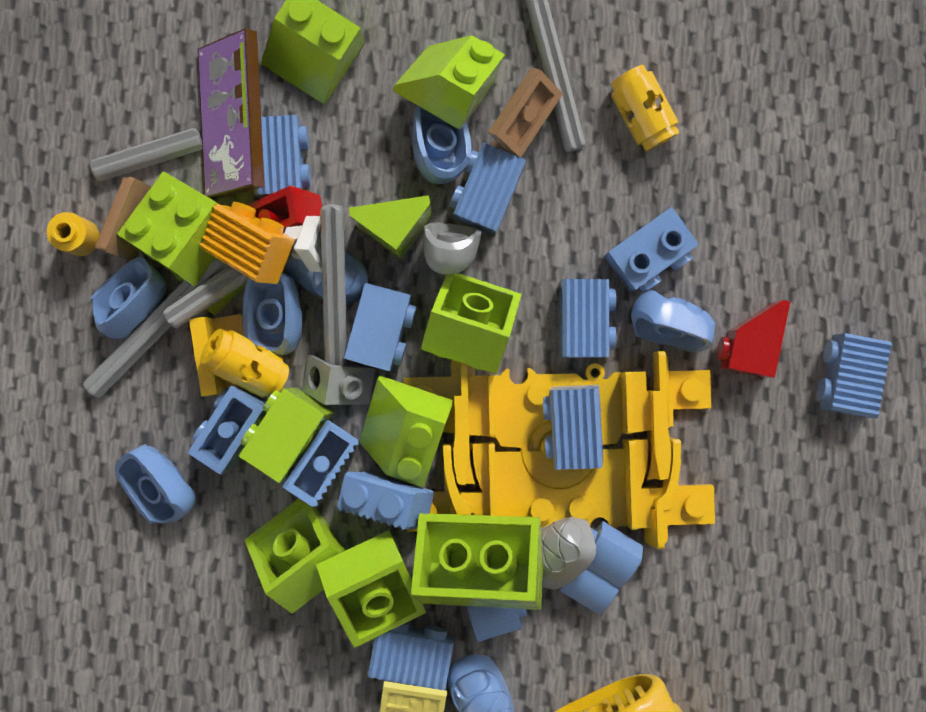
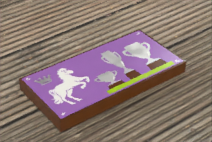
M244 28L198 48L205 196L212 200L222 199L265 186L257 31Z

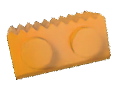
M233 202L231 207L216 204L213 207L214 212L210 214L211 220L207 222L209 227L205 229L206 234L202 237L203 242L199 244L200 248L255 282L278 284L295 239L283 233L284 226L268 218H255L256 210L250 206L239 202Z

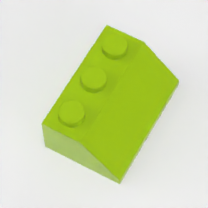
M419 513L411 596L422 604L541 610L543 562L540 517Z

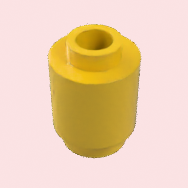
M63 212L55 215L48 223L47 238L54 248L75 256H86L96 249L95 246L100 234L93 222L74 213Z

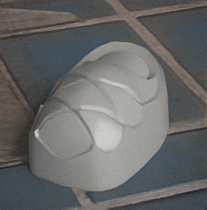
M442 222L425 225L423 251L428 266L441 274H457L462 272L475 260L481 238V229Z
M567 517L541 528L542 587L555 590L566 586L583 573L594 560L596 544L591 527L586 520Z

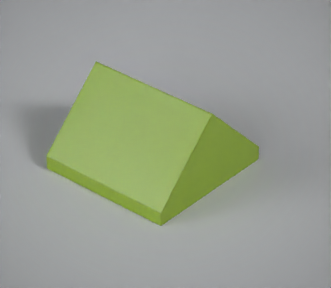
M429 195L349 208L350 217L357 228L399 259H402L422 232L424 226L432 218Z

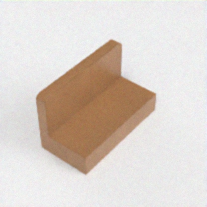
M530 68L488 131V134L494 138L491 146L521 158L563 95L540 69Z
M123 177L95 248L128 261L136 258L139 250L118 236L117 233L151 186L133 177Z

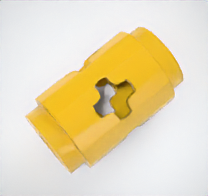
M639 65L611 82L610 86L613 90L611 97L637 146L642 145L645 152H648L680 134L676 127L679 121L652 71L647 72L644 65ZM658 96L662 101L659 104V107H657L655 104V101L658 99ZM631 110L635 116L634 118H632V120H630L628 116L631 114Z
M216 330L208 339L201 354V363L207 366L208 372L260 398L265 396L269 398L275 390L280 392L289 375V367L283 363L281 356L272 353L260 345L256 347L253 341L233 330Z

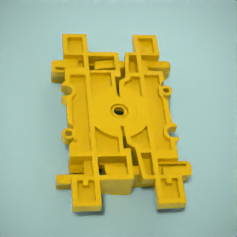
M665 351L653 352L654 391H647L646 371L613 372L607 379H603L605 375L604 368L596 363L586 367L584 374L587 380H583L577 373L536 374L531 368H527L526 381L522 384H515L509 377V368L505 369L500 375L475 376V368L454 360L451 361L450 377L404 378V384L453 400L443 432L455 433L454 443H444L445 491H433L434 496L429 514L471 515V513H474V515L540 517L541 528L567 517L584 519L589 525H591L595 518L601 517L606 519L607 524L615 529L618 526H627L631 530L643 528V540L656 549L665 548V543L668 540V525L715 524L714 485H678L681 466L680 439L670 438L668 431L669 427L674 426L673 409L711 408L710 370L669 371L668 356ZM593 368L598 370V376L595 378L591 376ZM599 385L603 445L616 444L622 433L632 434L634 432L647 431V438L622 439V448L603 449L602 468L554 469V459L546 458L545 437L546 435H552L551 420H544L543 397L550 396V389L556 386ZM469 435L496 437L501 446L520 448V451H495L494 442L469 443ZM470 450H473L474 468L481 490H459L457 483L461 485H466V483L475 484L470 465ZM452 451H453V456H454V468H455V474H456L457 483H456L455 475H454V471H453ZM644 478L647 480H663L662 485L642 486ZM417 528L408 529L407 532H415Z

